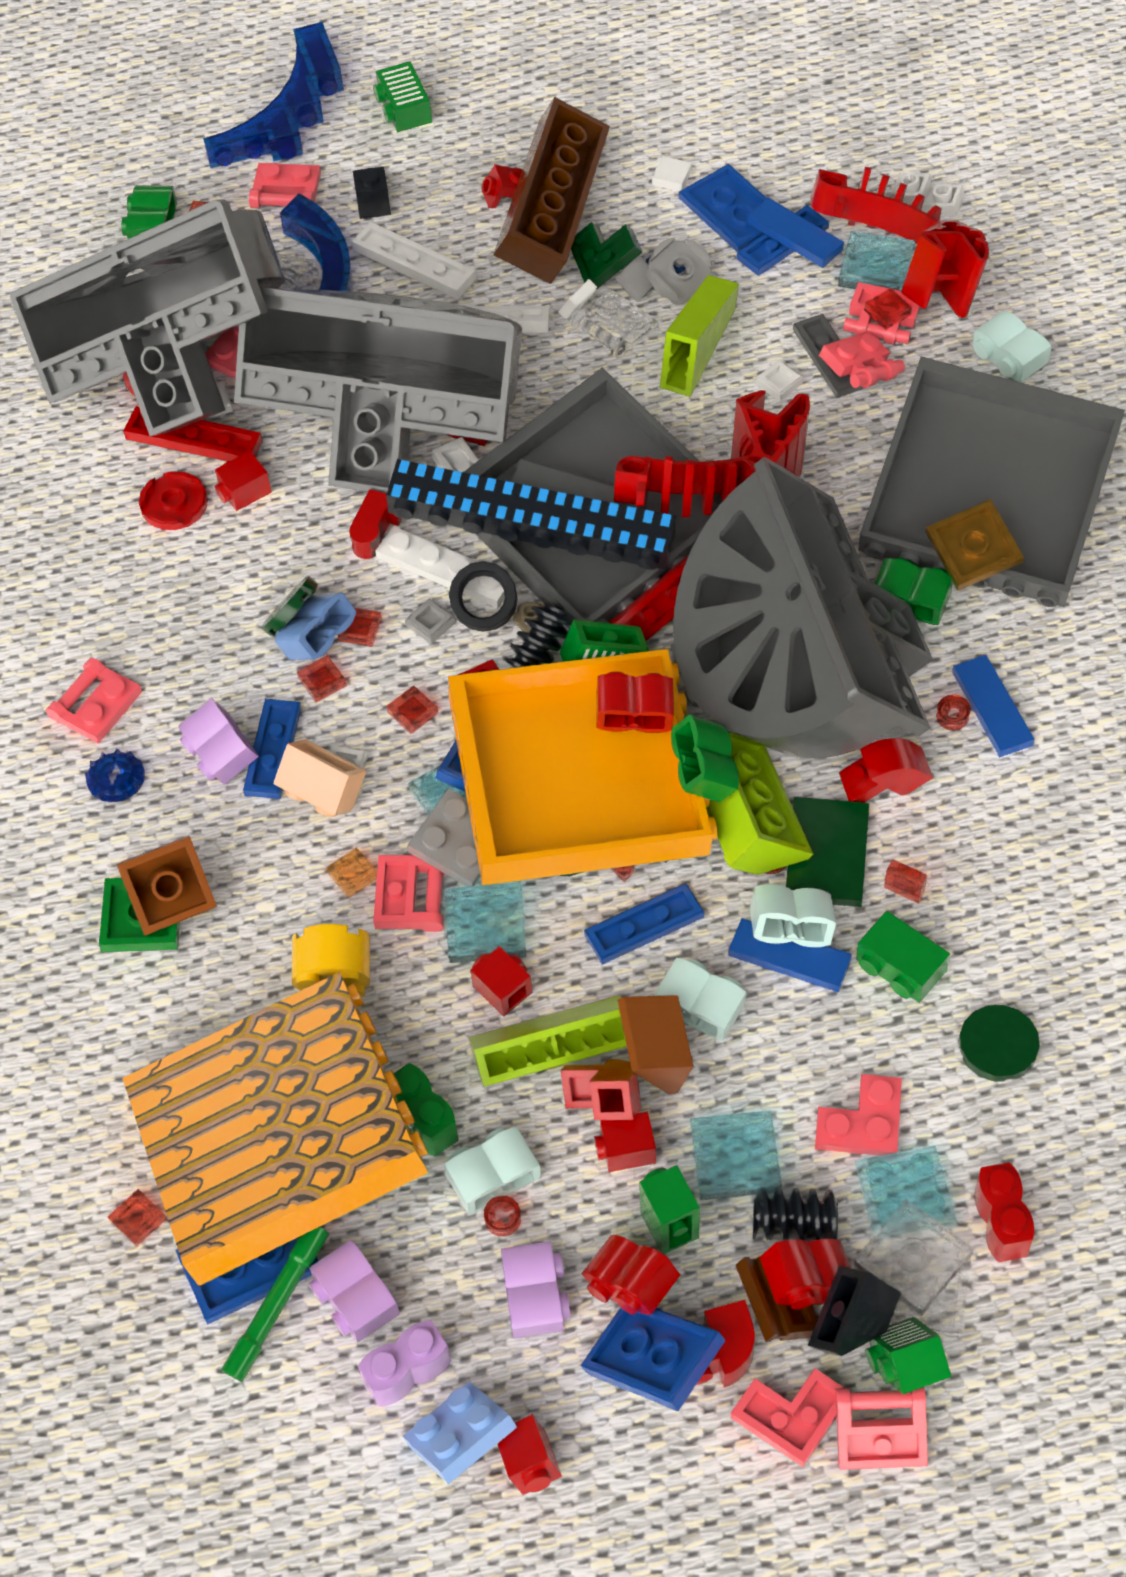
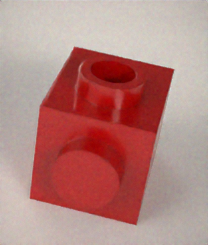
M251 451L227 461L215 469L218 484L215 485L216 493L224 504L230 502L236 511L272 493L268 473Z
M500 946L490 954L485 953L474 962L472 969H470L473 988L503 1017L533 993L531 976L527 973V968L523 961L513 953L508 955Z
M648 1111L638 1113L633 1120H600L601 1135L594 1136L598 1161L606 1159L608 1173L656 1164V1145Z
M531 1414L515 1422L517 1428L497 1444L507 1475L522 1495L529 1492H539L547 1488L552 1481L562 1477L547 1432L535 1416Z

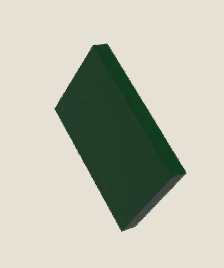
M794 797L793 810L814 855L808 860L788 865L787 888L791 890L801 888L820 889L831 894L833 905L862 907L870 803Z

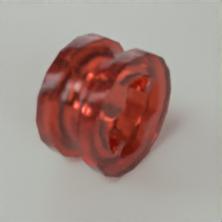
M947 695L943 697L937 707V722L947 730L955 731L964 728L969 721L970 704L960 695ZM951 708L959 710L956 717L948 716Z
M508 1196L492 1198L484 1208L485 1225L492 1234L498 1237L512 1235L521 1224V1211L518 1203ZM501 1208L504 1213L512 1211L514 1214L510 1213V1222L504 1224L501 1220H496L495 1222L492 1220L496 1219L495 1211Z

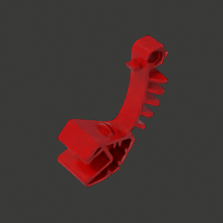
M864 167L858 189L847 187V175L822 169L818 170L810 197V205L815 211L824 215L847 219L850 226H854L855 222L867 224L866 227L871 229L873 227L881 228L886 232H892L917 244L901 293L921 308L927 309L932 292L940 291L958 317L965 318L968 316L989 255L988 243L981 230L967 226V224L957 220H939L942 208L937 205L932 207L927 213L923 212L922 206L925 196L921 194L915 197L911 205L903 203L908 186L904 183L900 184L894 199L884 196L890 176L885 174L882 175L877 194L866 191L872 170L870 167Z
M759 390L736 399L731 459L718 461H676L671 456H665V460L649 456H628L620 459L615 471L614 502L644 506L646 505L649 491L662 493L661 513L669 514L670 494H682V518L690 517L692 494H700L703 514L709 515L712 512L714 494L721 493L723 502L737 486L756 472L754 464L763 457L800 477L803 470L809 420V396L797 394L778 414L764 410L766 394L764 390Z

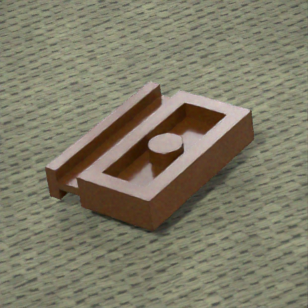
M760 1256L756 1259H750V1257L741 1259L735 1266L765 1342H771L777 1338L780 1341L811 1338L817 1323V1317L812 1305L802 1309H792L791 1305L776 1304L759 1258Z

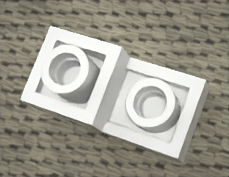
M899 173L891 193V198L894 199L900 184L904 183L908 186L903 203L911 205L915 197L921 194L925 196L922 206L923 210L929 211L937 205L942 208L941 214L950 216L957 215L964 197L963 185L932 184L930 174Z

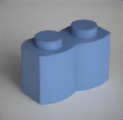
M342 592L319 593L310 596L298 611L297 617L292 618L278 631L275 643L289 660H314L323 656L331 647L335 635L344 632L351 625L355 618L356 610Z

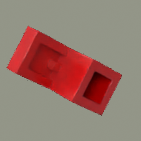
M902 738L883 739L860 749L862 758L838 772L848 801L862 803L867 802L886 789L901 796L907 795L933 779L922 747Z
M608 1059L601 1065H565L560 1070L565 1109L593 1108L594 1120H633L642 1108L638 1075L632 1072L629 1061Z
M745 1300L704 1311V1326L719 1331L724 1337L725 1342L696 1385L711 1380L713 1373L719 1372L723 1387L725 1388L739 1381L748 1371L754 1354L755 1331Z

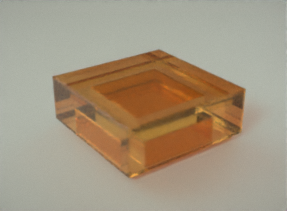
M357 847L326 867L327 874L347 898H350L377 880V871Z

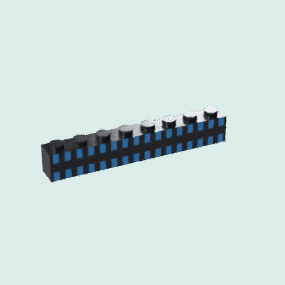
M400 459L396 461L386 494L388 513L394 514L401 519H420L439 527L449 525L463 528L465 531L473 534L483 532L497 535L507 541H515L517 539L531 542L541 548L555 547L568 550L575 555L589 554L603 557L609 562L617 563L623 561L638 564L641 568L648 570L656 568L666 570L675 534V515Z

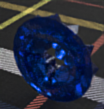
M117 748L114 753L105 754L101 752L98 760L90 761V768L85 773L87 787L95 798L105 802H120L132 797L142 787L145 779V770L141 759H137L131 751L123 753ZM115 765H117L120 774H117L112 785L108 774H112Z

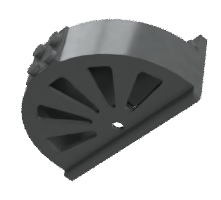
M218 199L17 289L11 293L10 299L49 404L61 401L127 373L151 437L173 432L225 411L201 341L267 314L268 310L259 286L279 288L284 284L285 276L262 213L258 210L249 209L232 211L228 201ZM137 269L144 270L137 274L126 277L128 273Z
M259 286L268 313L239 325L234 403L334 417L328 486L367 492L369 489L387 494L397 459L408 461L411 429L504 442L506 440L509 405L515 401L522 337V327L517 322L491 312L428 299L367 292L287 290Z
M763 457L754 464L756 472L737 486L711 515L697 537L681 575L674 608V643L671 645L676 659L674 663H677L679 674L682 676L686 687L685 696L692 706L701 708L715 722L724 725L730 731L780 753L800 758H827L849 753L874 742L896 727L901 730L905 729L917 736L922 735L931 727L909 677L933 661V658L909 603L868 580L834 498L768 458Z

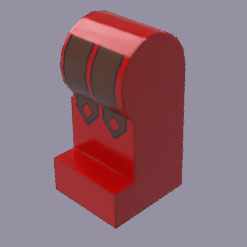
M369 489L350 526L349 534L353 543L352 550L359 558L369 559L375 557V550L380 545L390 524L399 526L402 521L401 518L388 513L386 493Z

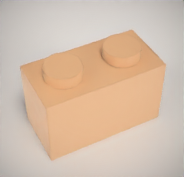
M304 739L287 744L273 784L284 789L288 797L299 801H307L316 806L315 810L318 813L328 817H335L353 809L366 770Z

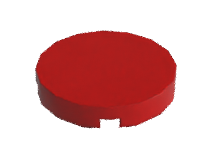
M170 471L163 473L164 477L157 480L154 477L148 481L140 491L138 502L143 518L151 526L161 530L182 529L198 521L206 511L208 503L205 487L196 476L187 472Z

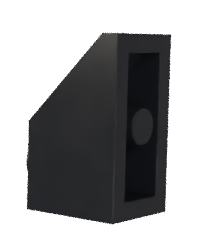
M384 166L353 170L360 219L391 215Z
M839 1266L808 1346L823 1352L844 1356L887 1332L902 1292L869 1272Z

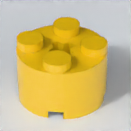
M320 924L304 928V934L301 937H298L297 933L292 936V985L296 989L301 991L340 972L347 986L355 983L361 997L365 996V988L370 985V935L366 931L358 928V935L348 933V925Z

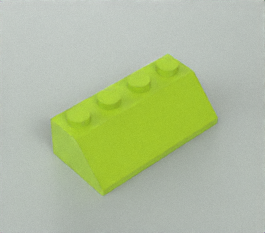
M729 732L732 747L731 758L737 766L739 775L738 790L721 802L709 799V807L706 808L708 816H714L717 838L724 852L726 863L735 870L759 875L808 860L814 854L766 747L746 737Z

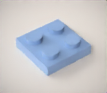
M469 1381L463 1387L453 1391L448 1399L429 1415L419 1419L414 1427L402 1437L412 1451L449 1485L516 1429L517 1426L507 1412Z

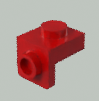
M494 164L489 175L482 182V193L488 208H496L502 196L513 198L522 172L521 168Z

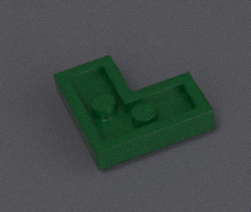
M591 222L575 235L571 247L584 283L590 279L597 286L596 290L642 253L633 229L626 224L608 239L604 240L600 228Z

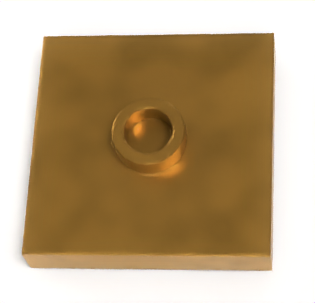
M991 499L926 527L925 533L958 591L1023 563L1024 556Z

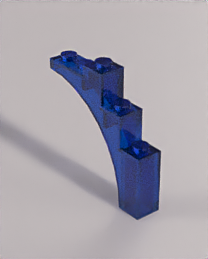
M323 22L293 29L296 43V61L291 76L280 94L265 109L236 127L203 138L210 168L228 166L234 162L250 158L256 159L266 154H271L273 162L282 159H292L303 154L298 129L323 123L319 97L330 96L344 91L341 68Z

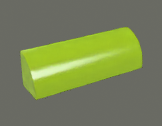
M621 996L609 997L468 1037L483 1087L627 1047L617 1001Z

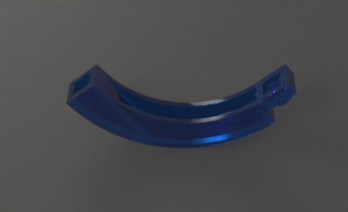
M298 193L280 212L283 233L306 247L319 262L323 270L319 290L353 291L354 283L349 250L339 226L322 207Z

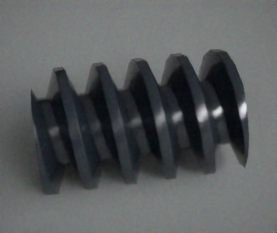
M539 596L545 606L531 607L538 618L536 620L525 618L524 620L531 629L530 632H517L523 644H510V648L516 653V656H503L502 659L514 668L542 665L541 662L553 663L555 660L554 656L548 650L559 651L562 648L555 637L565 639L568 631L563 625L571 626L575 618L563 607Z
M759 1187L753 1206V1240H755L759 1228H763L766 1240H772L776 1229H780L783 1241L789 1240L793 1229L797 1231L800 1240H806L810 1230H813L816 1240L823 1239L826 1231H830L832 1239H837L838 1202L835 1200L833 1191L826 1190L822 1201H819L816 1190L810 1189L805 1201H803L798 1188H793L789 1199L786 1200L782 1187L776 1188L772 1199H769L765 1187Z

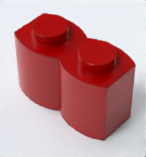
M619 671L598 675L596 687V728L611 732H623L633 729L645 733L672 731L674 719L673 678L659 673H648L634 677Z
M1010 1162L981 1167L974 1193L978 1213L987 1223V1246L992 1256L998 1262L1027 1257L1035 1230L1032 1215L1027 1206L1021 1201L1023 1194L1021 1178Z
M614 1234L610 1235L581 1273L589 1283L587 1290L592 1296L603 1303H607L609 1300L616 1302L623 1310L632 1315H635L637 1312L651 1315L681 1275L670 1259L663 1253L648 1246L637 1245L622 1236Z
M800 1239L779 1241L774 1243L759 1257L776 1304L791 1305L792 1309H802L811 1304H824L838 1267L851 1268L843 1245L837 1239H820L810 1242Z

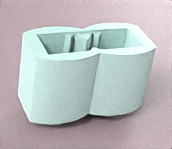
M1002 310L974 330L973 348L977 356L983 360L988 359L993 364H996L1001 374L1007 378L1011 377L1017 382H1023L1049 363L1051 344L1040 333L1027 328L1011 312Z
M764 884L754 888L750 905L754 938L773 944L793 941L806 947L831 945L836 926L831 894L815 888L791 890L776 884Z
M681 958L675 959L654 996L678 995L684 1023L720 1041H724L744 1007L746 991L742 989L741 984L737 980L729 976L719 977L711 975L707 972V968L699 961Z
M517 1127L507 1130L499 1128L492 1131L486 1136L484 1143L472 1148L465 1146L457 1149L444 1164L446 1177L468 1215L481 1211L505 1196L541 1178L540 1165Z

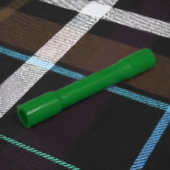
M318 1227L298 1237L279 1276L247 1330L238 1339L222 1366V1372L243 1383L283 1308L306 1269L312 1265L330 1233L325 1229Z

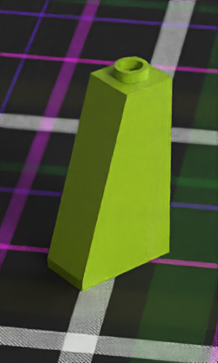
M708 275L667 329L660 379L661 389L691 397L735 311L739 283Z

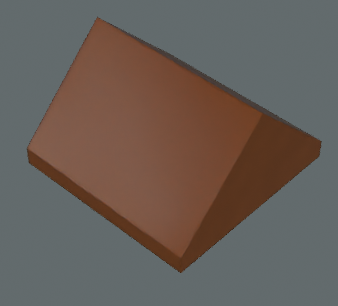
M190 836L183 837L116 864L144 935L217 907Z
M678 995L634 996L618 999L632 1072L669 1095L678 1093L694 1067Z

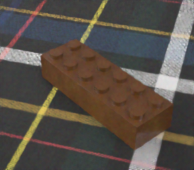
M556 97L553 98L536 128L493 254L494 256L549 284L554 281L567 262L609 132V125Z

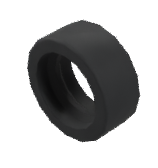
M486 561L470 563L459 570L452 580L449 590L450 605L459 622L472 630L482 632L496 630L508 623L516 610L518 597L515 583L509 573L495 563ZM481 576L491 577L498 581L504 590L505 596L500 610L494 615L484 618L474 616L468 612L462 598L464 588L468 582Z

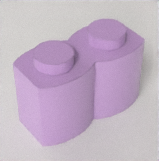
M210 698L178 725L184 735L180 739L181 743L193 756L196 754L199 756L201 761L197 765L202 773L211 781L217 778L225 785L259 757L233 718L213 698Z
M352 1240L309 1267L314 1280L308 1284L321 1304L329 1301L336 1312L331 1315V1318L344 1337L351 1333L354 1339L360 1342L400 1314L395 1299Z
M551 1241L501 1248L513 1339L562 1332L563 1319L570 1318L567 1292L559 1293L557 1278H564L561 1252H552Z
M432 1320L419 1322L406 1329L394 1344H386L372 1350L362 1359L358 1369L364 1385L377 1406L384 1407L404 1398L411 1391L414 1384L424 1383L439 1376L448 1367L451 1359L447 1343Z

